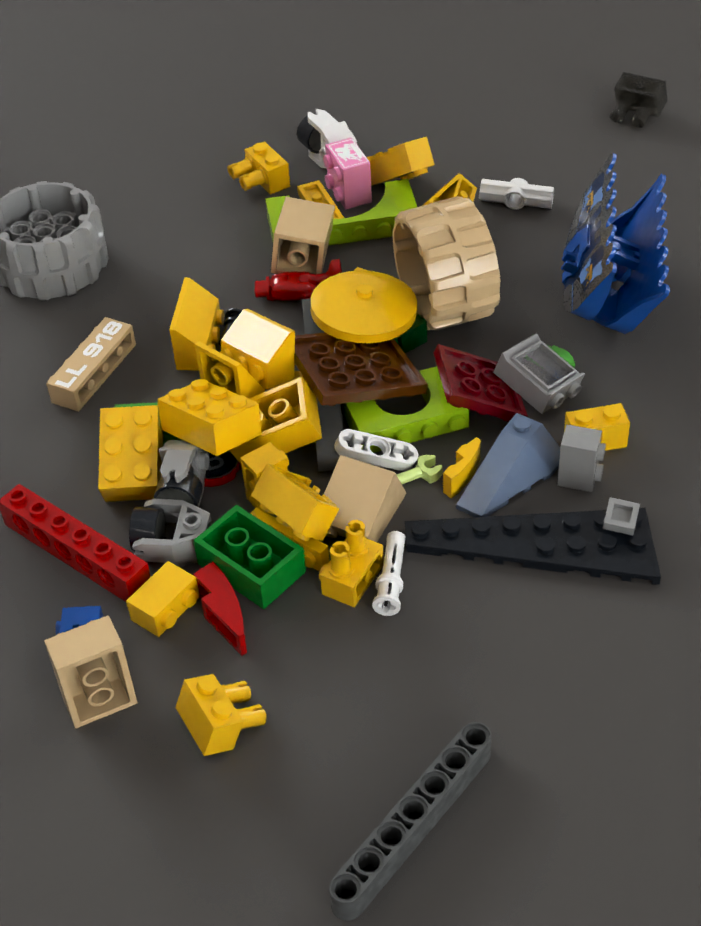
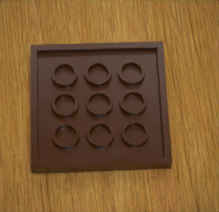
M327 333L295 335V365L322 406H334L350 402L360 403L376 399L386 400L402 396L412 397L427 393V382L394 339L378 343H354L335 338Z

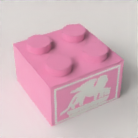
M353 138L326 144V155L323 156L327 169L325 183L327 188L332 189L336 201H340L345 210L371 203L370 161Z

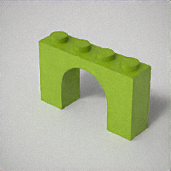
M437 366L419 371L428 384L427 393L422 394L427 405L416 413L409 415L391 414L382 410L375 400H367L360 403H341L342 413L350 429L407 443L468 428L469 409L457 408L447 403ZM370 446V450L373 453L382 451L378 446Z

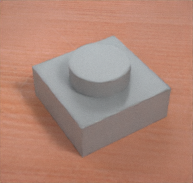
M610 497L603 529L633 536L640 504Z

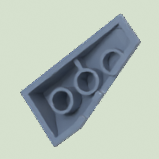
M516 413L497 437L457 502L456 509L473 517H488L507 505L509 499L520 492L524 494L531 490V485L540 479L545 481L550 478L559 468L560 446L544 425Z

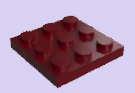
M440 344L437 345L433 354L447 403L457 408L463 407L474 410L481 415L495 416L506 422H509L516 413L528 417L521 396L493 373L498 362Z

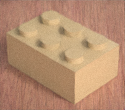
M109 615L44 640L64 703L75 729L138 703L123 645Z

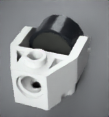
M316 109V113L308 112V115L297 127V139L308 149L309 157L321 168H326L323 156L326 155V144L348 138H353L357 144L356 138L349 130L345 121L338 122L329 113L321 109Z

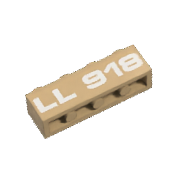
M105 317L93 329L91 334L80 343L74 353L64 361L57 372L49 378L46 384L51 403L79 412L136 346L132 325Z

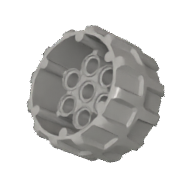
M40 181L36 182V184L16 187L0 198L1 286L10 288L11 293L17 297L36 298L38 301H45L51 298L65 295L68 297L77 294L78 290L98 280L99 273L103 267H106L109 256L100 209L95 205L94 197L87 190L82 191L74 187L73 183Z

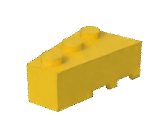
M427 136L387 149V152H379L367 157L370 161L371 186L398 178L401 180H411L428 173L427 168L435 165Z

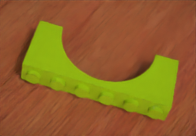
M402 179L385 182L383 198L369 211L349 218L333 219L329 245L392 237L397 214L401 211L417 207L409 180ZM286 196L265 198L272 242L274 241V232Z

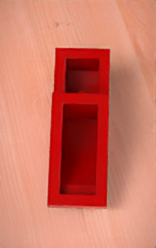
M212 561L193 573L197 579L204 617L243 656L247 653V644L240 604L229 580Z

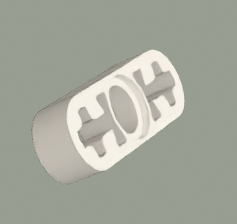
M352 429L341 431L334 444L335 451L339 455L398 471L410 470L418 459V451L410 443ZM370 446H378L383 451V455L374 454L370 450Z

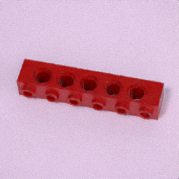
M21 484L15 486L0 499V511L6 526L126 602L151 577L146 561Z

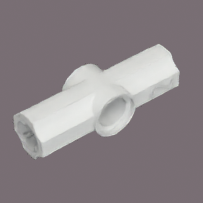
M514 178L510 182L482 179L479 199L482 201L505 203L507 207L513 210H519L523 206L552 209L555 189L554 187L528 184L522 178Z

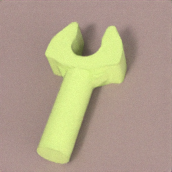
M422 455L418 457L415 468L396 475L402 485L419 478L428 481V483H433L442 476L443 466H435V455Z

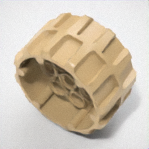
M456 196L401 211L397 214L392 237L399 280L407 284L415 293L417 298V314L427 321V330L437 331L492 315L494 308L499 305L500 271L495 246L486 221L475 207L474 202L471 199Z

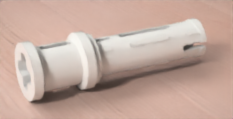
M391 531L387 534L382 574L379 575L375 583L378 591L377 596L373 599L372 607L375 612L384 616L395 615L401 608L399 593L403 590V581L400 573L406 536L399 531Z

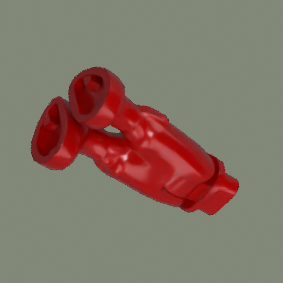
M340 259L331 260L328 271L321 274L303 271L278 273L272 275L271 279L270 276H266V280L255 281V297H267V300L272 301L311 298L314 289L322 281L342 273Z

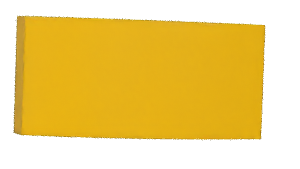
M477 437L469 443L462 445L456 451V464L450 465L443 472V493L451 499L469 483L479 466L481 440Z

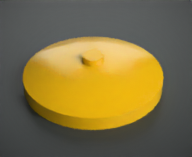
M363 270L348 271L325 279L314 289L311 295L310 311L315 324L325 333L335 338L354 343H378L394 339L412 327L417 316V298L407 284L388 274Z

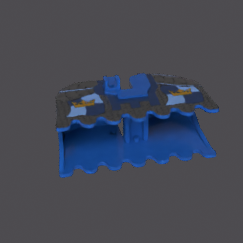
M611 153L585 191L570 227L562 257L564 264L561 266V270H564L562 274V283L565 285L564 307L565 311L586 320L592 319L601 326L627 334L633 331L670 293L669 285L663 284L668 275L669 266L662 265L669 250L668 247L662 246L667 237L668 230L664 227L661 228L667 217V211L661 210L667 195L660 192L665 185L666 175L660 174L656 182L633 207L615 217L617 209L611 206L616 197L617 191L611 187L615 182L617 174L611 170L615 165L617 154ZM619 281L624 284L617 291L611 288L612 282Z

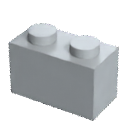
M566 425L560 446L557 486L593 492L595 481L601 482L604 464H599V461L604 459L606 444L601 443L602 430Z

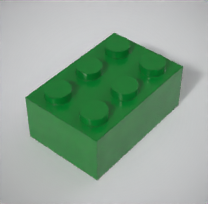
M237 504L193 540L198 565L204 567L214 561L225 574L233 589L262 609L270 605L306 573L304 548Z

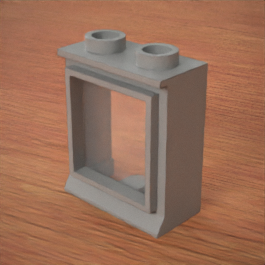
M537 333L504 351L493 372L541 414L551 408H558L568 397L574 398L582 388L580 383L585 375L584 372L580 374L542 342Z

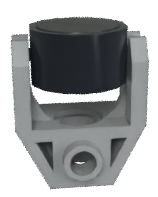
M168 440L163 447L159 448L162 460L160 468L161 477L156 487L154 498L184 500L199 507L204 493V478L210 463L209 454L205 450L184 440Z
M154 498L146 501L144 507L136 506L131 515L129 527L131 550L135 552L134 555L146 562L166 563L169 561L175 563L180 568L189 563H198L193 540L212 525L210 513L184 500ZM166 522L177 523L173 540L165 539Z

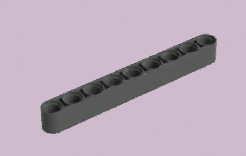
M311 298L301 299L305 334L325 333L312 319L310 311ZM317 399L322 439L315 441L318 472L334 471L340 457L335 451L334 444L340 432L343 431L340 404L322 406Z

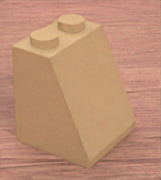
M285 197L274 232L271 273L306 271L313 274H321L323 272L333 226L335 205Z
M340 455L324 492V495L328 496L340 508L326 536L336 538L339 535L346 538V525L348 526V523L352 520H360L365 524V538L378 542L406 495V491L396 473Z

